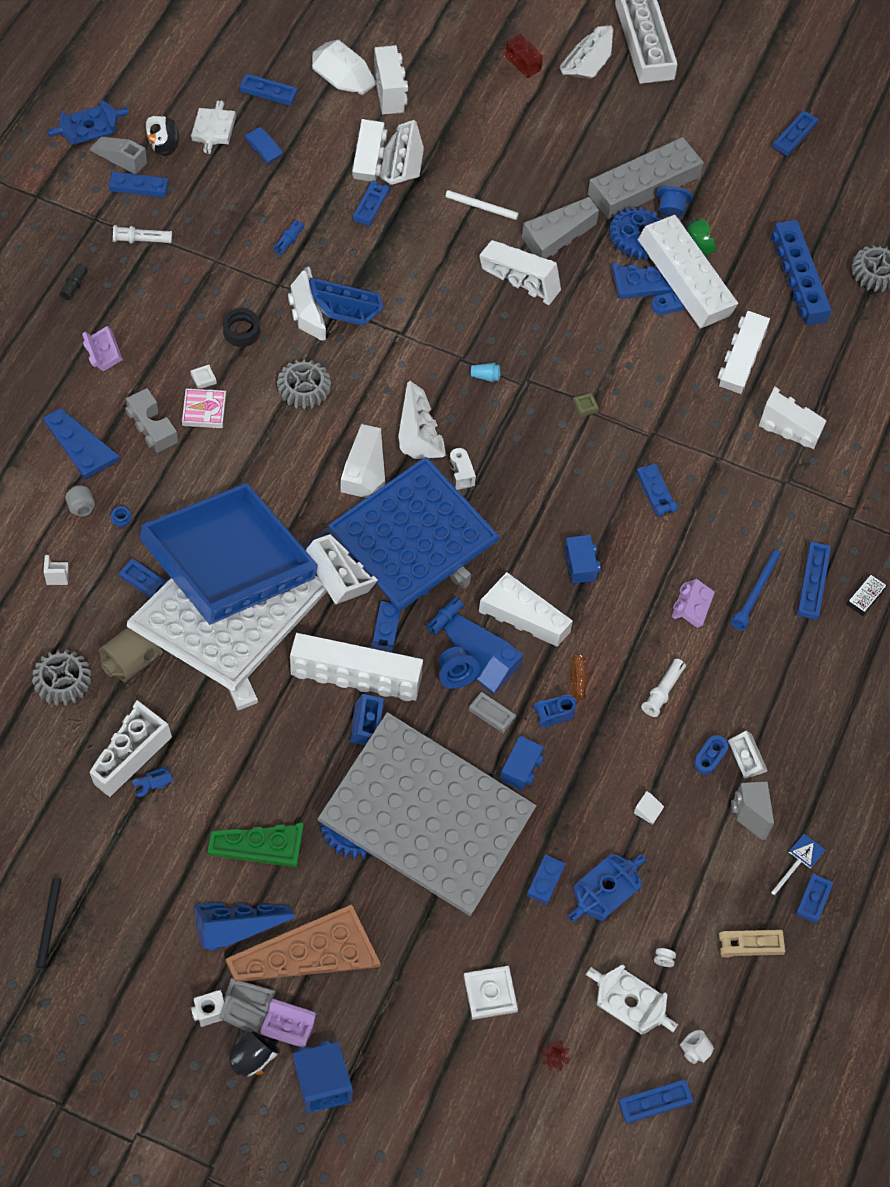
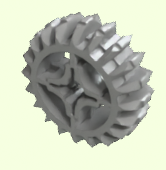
M873 244L870 248L865 246L854 257L851 266L852 276L856 277L855 282H861V287L866 286L867 291L870 288L874 289V292L878 289L882 293L885 289L890 291V251L888 246L885 249L881 248V245L877 248Z
M305 359L302 362L295 360L294 364L288 363L287 368L283 367L282 373H279L277 381L278 393L282 395L283 401H287L289 406L294 404L296 409L299 406H302L304 410L306 406H310L313 409L314 404L320 406L321 401H325L327 395H329L331 387L330 375L326 373L325 367L321 368L320 363L314 365L313 360L310 362H306ZM314 379L319 382V386L315 384ZM290 382H291V383L293 384V386L295 387L294 389H292V388L289 386V383H290Z
M57 649L55 655L49 652L48 658L41 657V663H36L35 667L37 670H33L32 673L34 677L32 683L35 686V692L39 693L42 700L46 698L49 704L54 701L56 706L60 702L67 706L69 700L75 703V697L83 698L82 692H88L87 685H91L90 677L92 674L91 670H89V664L84 662L82 655L78 657L75 651L69 654L67 649L64 653ZM73 668L79 672L78 679L72 675L71 670ZM46 676L52 680L51 687L45 683Z

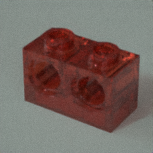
M518 34L506 41L505 57L527 79L541 71L543 55L524 36Z

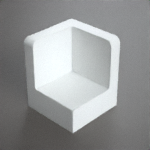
M45 555L44 576L47 585H68V562H51L50 556Z

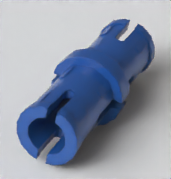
M294 220L288 230L283 231L282 237L274 245V250L281 255L284 254L290 244L296 241V237L304 229V224L301 221L299 222V220Z
M454 597L444 608H441L437 613L438 615L426 625L429 632L436 635L446 623H450L453 620L452 617L464 607L462 601Z

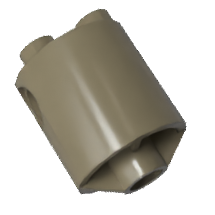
M128 627L99 648L101 667L109 677L115 675L122 682L129 681L163 654L158 645Z

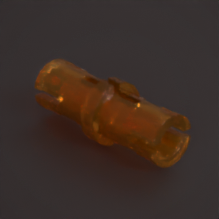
M579 655L572 657V674L570 676V680L573 683L572 697L576 700L586 698V658Z

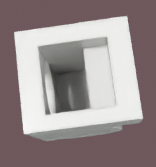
M462 448L453 449L450 454V467L455 471L454 487L459 490L475 486L476 475L468 453Z

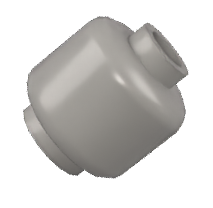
M74 486L66 493L65 499L73 515L87 516L94 509L95 500L88 487Z

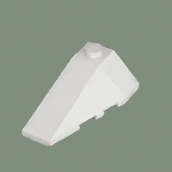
M409 381L406 387L399 429L400 450L414 459L444 457L446 455L442 436L437 435L435 427L438 425L436 420H433L429 414L431 407L425 392Z

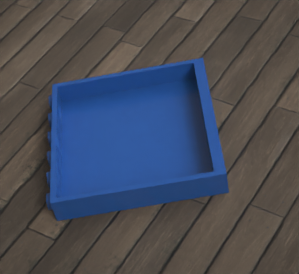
M248 483L236 486L223 493H218L191 506L183 507L156 520L148 521L141 527L140 540L209 625L315 579L317 563Z

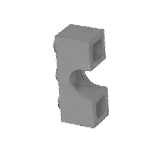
M147 388L126 398V413L129 418L135 420V426L139 433H144L145 441L150 448L153 447L156 453L178 443L177 431L167 417L159 421L150 419L158 414L156 400Z

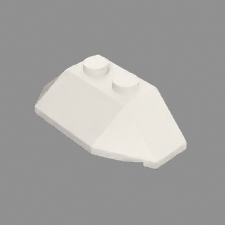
M599 26L594 29L593 33L578 43L560 65L562 74L577 78L594 77L611 55L612 26Z
M341 41L326 42L313 51L312 69L337 89L365 94L376 86V81L365 61Z
M415 120L398 125L397 132L391 137L385 147L380 178L391 185L417 178L420 175L424 147Z
M310 266L304 268L291 284V293L288 294L289 305L294 307L292 309L293 321H297L299 329L323 341L326 340V328L321 310L311 294L309 279L310 277L312 278Z

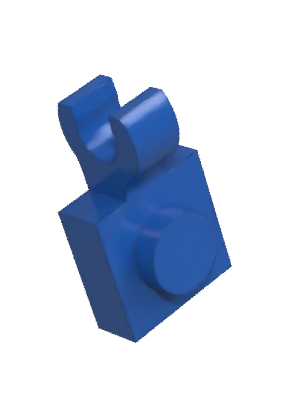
M165 766L146 773V776L143 778L134 779L132 783L134 787L142 785L140 790L135 791L136 795L141 797L148 792L150 787L152 789L163 788L172 782L173 779L168 768Z

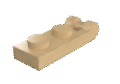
M783 930L724 931L719 933V941L722 942V948L720 949L722 957L784 955L785 953ZM737 940L738 946H731V941Z

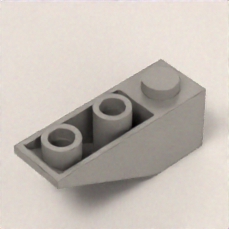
M100 137L90 148V151L133 174H137L147 163L145 147L128 139Z

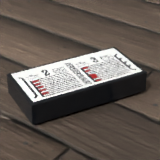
M870 574L847 601L846 605L864 616L888 585Z

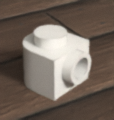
M702 1030L691 1032L680 1044L685 1052L686 1059L693 1064H696L697 1061L705 1062L711 1056L714 1049L712 1043Z

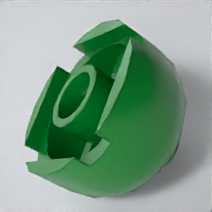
M700 218L690 222L685 229L704 256L715 253L714 238L710 237L709 232H711L707 221L704 218Z

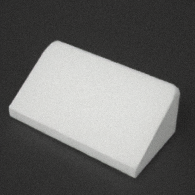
M745 731L728 740L745 779L768 771L751 733Z

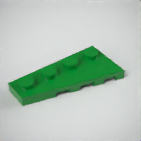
M296 823V825L292 826L275 825V827L271 828L253 827L250 830L211 831L207 853L208 856L297 868L304 823Z

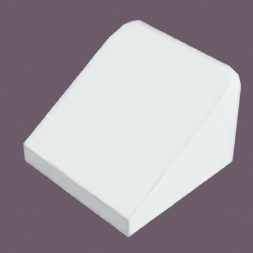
M646 791L636 806L634 814L653 825L664 806L651 793Z

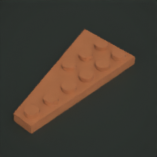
M352 904L226 958V964L235 982L381 966Z

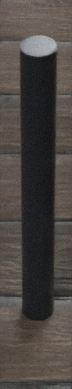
M57 878L52 879L36 967L41 969L46 967L62 881Z

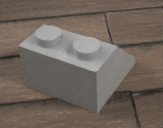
M768 782L741 783L738 791L735 792L734 800L731 801L732 812L736 813V819L740 824L761 840H766L774 824Z

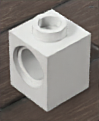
M221 990L193 998L195 1006L191 1007L194 1021L199 1020L201 1027L222 1021L219 1018L224 1005ZM207 1005L215 1008L211 1013H204L202 1010Z

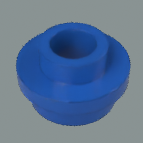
M117 507L111 513V521L116 526H126L132 520L131 512L125 507Z

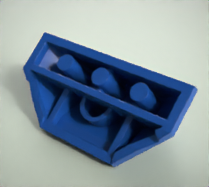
M311 277L309 279L313 298L321 312L329 318L365 326L383 309L381 295L378 293Z

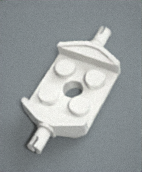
M624 965L617 967L606 975H602L592 967L588 970L586 976L598 982L597 1005L641 1035L661 1024L672 1032L675 1031L678 1023H675L665 1015L667 994L665 992L662 995L624 970ZM625 998H635L637 1005L635 1007L627 1006Z

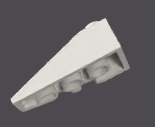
M361 424L341 477V492L367 498L385 485L381 428Z

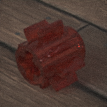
M550 1041L548 1043L549 1049H542L541 1054L546 1056L542 1060V1064L547 1063L550 1066L549 1071H552L553 1068H558L562 1071V1063L569 1064L570 1059L565 1057L569 1052V1048L564 1049L561 1046V1041L554 1045ZM552 1053L556 1056L560 1055L559 1060L556 1057H551Z

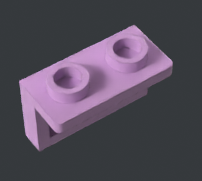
M108 326L92 336L87 332L82 333L85 340L83 345L89 351V361L94 367L97 366L104 372L123 360L112 329Z
M698 579L685 582L681 586L680 595L673 606L672 618L683 617L697 628L703 626L714 591Z
M272 999L260 1034L295 1046L306 1047L313 1030L316 1013Z

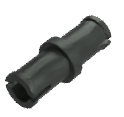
M78 264L72 275L67 277L66 284L60 292V296L64 300H71L76 289L81 287V281L88 272L84 265Z

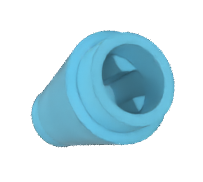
M495 363L472 365L471 377L490 382L499 381L500 365Z

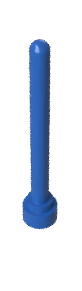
M779 550L772 552L741 611L734 614L731 620L734 628L738 630H745L750 622L749 613L780 557Z

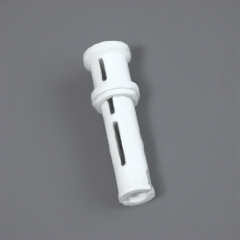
M114 225L113 242L129 241V243H135V241L171 243L172 231L135 229L133 226L125 228Z
M674 659L658 687L651 690V696L647 702L642 704V710L649 716L657 717L663 703L668 701V693L686 667L682 660Z

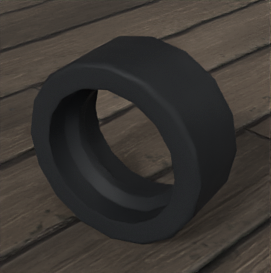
M238 308L226 314L223 320L225 339L231 345L237 347H246L255 343L260 336V320L257 314L245 308ZM239 321H246L253 325V329L246 334H237L230 330V326Z

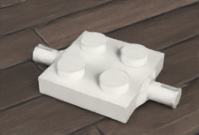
M221 100L216 102L215 109L199 108L191 137L192 141L205 143L203 149L205 153H211L213 144H229L236 113L235 111L223 110L224 102Z

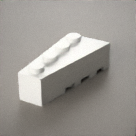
M138 700L133 705L134 709L130 715H127L123 720V725L118 733H115L112 737V742L108 748L104 749L90 770L94 785L109 797L172 738L169 725Z

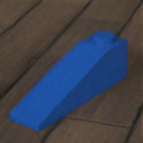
M224 903L194 905L198 938L203 948L209 950L229 946L294 918V913L288 905L260 904L257 908L245 906V903H238L237 907H224Z

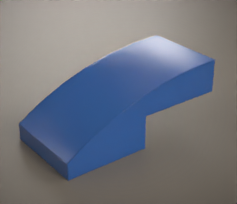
M261 127L244 136L254 152L258 151L266 164L276 160L283 154L275 141Z

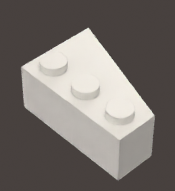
M362 119L353 166V179L372 182V180L376 181L377 176H380L381 165L379 164L380 159H383L384 156L383 145L387 139V130L384 128V122Z
M774 387L766 403L759 426L786 439L796 441L805 447L814 449L826 420L807 407L802 409L794 403L795 399L792 397L787 399L779 393L780 389Z
M330 534L313 540L306 549V552L317 563L316 573L335 604L368 593L378 581L377 578L369 576L362 569L364 566L360 562L356 563L348 556L349 552Z

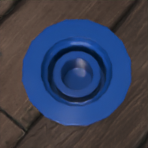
M660 187L656 192V196L661 199L659 212L668 217L676 215L677 218L684 216L686 203H690L693 200V194L680 187Z
M461 647L447 649L440 655L438 660L441 668L439 680L444 687L449 689H457L470 684L480 671V664L476 658L467 655L466 651Z

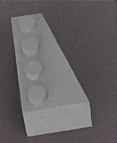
M590 197L525 222L523 224L522 238L533 254L546 259L550 255L556 254L564 245L570 244L575 237H580L594 227L597 223L599 210Z

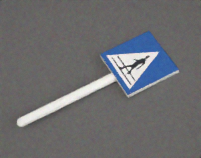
M803 834L789 851L798 860L774 888L772 894L775 895L801 862L811 869L826 849Z

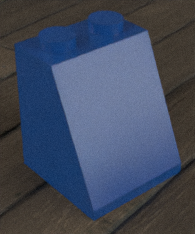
M325 1041L320 1043L319 1047L311 1049L310 1047H302L297 1049L296 1053H292L306 1114L352 1102L353 1089L339 1042Z

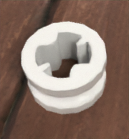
M658 948L654 962L660 966L673 967V959L676 958V953L669 949Z

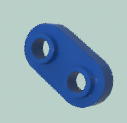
M675 292L654 297L651 305L653 312L659 315L686 309Z
M715 735L707 740L694 761V767L697 772L708 775L716 769L728 750V742L725 738ZM713 747H718L719 751H715ZM701 763H707L708 767L702 766Z

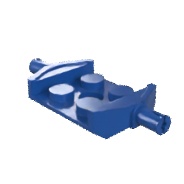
M100 100V106L69 115L61 111L60 125L47 129L49 137L61 134L70 144H78L115 133L117 121L119 120L118 117L129 115L127 107L114 110L105 101ZM93 125L92 128H86L85 126Z
M610 854L573 886V892L578 905L574 911L568 914V918H572L571 921L574 923L579 917L586 914L604 922L607 916L636 891L639 892L641 890L642 884L636 870L646 861V858L639 854L632 861H627L619 855ZM609 880L614 884V888L607 890L602 886V882Z

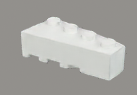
M493 240L480 254L482 269L502 280L507 278L513 286L517 288L521 286L529 290V295L533 297L540 296L544 299L543 302L548 305L561 291L557 263L552 260L544 259L535 254H530Z
M747 311L745 317H741L738 328H741L739 334H734L731 343L734 345L733 350H728L725 358L727 365L725 368H721L718 379H721L720 387L742 394L751 367L754 365L757 352H759L766 335L770 318Z
M507 572L480 600V613L494 616L496 620L502 623L505 621L512 624L520 631H528L534 637L557 647L571 632L573 621Z

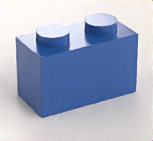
M591 535L566 538L564 550L571 583L596 581L598 573L601 572L599 560L595 558L597 548L596 543H592Z
M362 694L355 702L350 743L363 746L367 744L381 722L384 698Z
M520 736L501 771L500 781L524 791L527 785L531 786L536 775L533 772L536 767L540 768L545 758L542 755L543 746Z

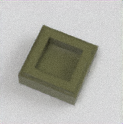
M592 393L573 398V404L579 417L598 412L599 408Z

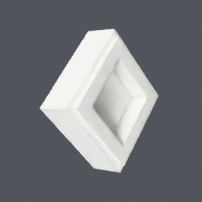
M210 365L190 371L197 389L217 384Z

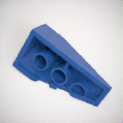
M456 614L453 620L443 627L455 647L463 648L467 655L476 658L479 662L480 671L475 679L492 694H495L521 667L522 653L508 642L463 616Z

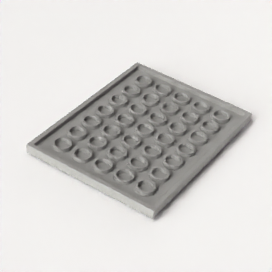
M387 712L318 817V821L471 916L537 805Z

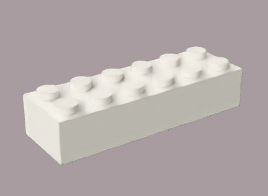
M616 0L615 5L639 83L674 80L678 64L657 0Z
M676 215L646 225L638 241L700 329L730 317L738 302Z
M296 633L290 654L291 675L299 679L309 678L319 683H333L342 688L352 687L357 688L361 692L371 691L385 697L395 696L404 701H416L422 679L423 659Z

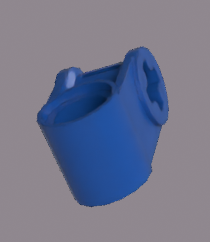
M563 695L539 701L533 708L540 718V727L546 728L572 720L575 716L577 704L572 696ZM569 706L571 709L563 710L561 707Z

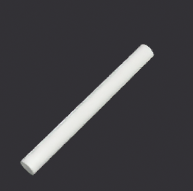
M449 190L446 193V198L517 220L519 215L518 212Z

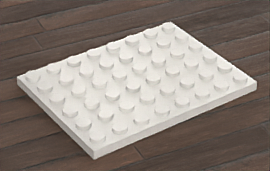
M315 576V579L209 625L171 578L127 621V627L235 692L325 595L327 590L320 578Z

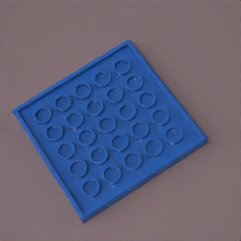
M424 457L327 525L336 534L357 563L360 562L364 566L362 569L369 576H374L378 579L375 584L399 612L500 540L499 535L427 457Z

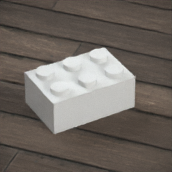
M397 46L375 47L374 76L382 114L404 112V105L407 104L405 92H408L407 81L403 80L405 78V70L400 65L402 64V55L398 53Z

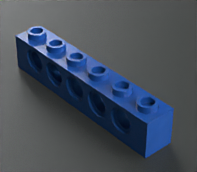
M798 221L776 223L774 231L771 232V239L776 244L777 255L781 258L783 271L788 276V285L794 292L793 297L795 303H798L800 317L804 319L805 325L828 322L832 310Z

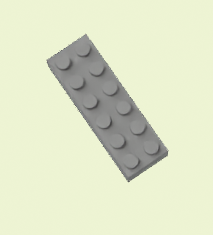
M682 137L590 179L588 195L609 220L615 217L616 214L619 215L621 210L625 212L626 208L631 210L634 206L637 207L656 198L657 189L660 187H680L699 178L704 162Z

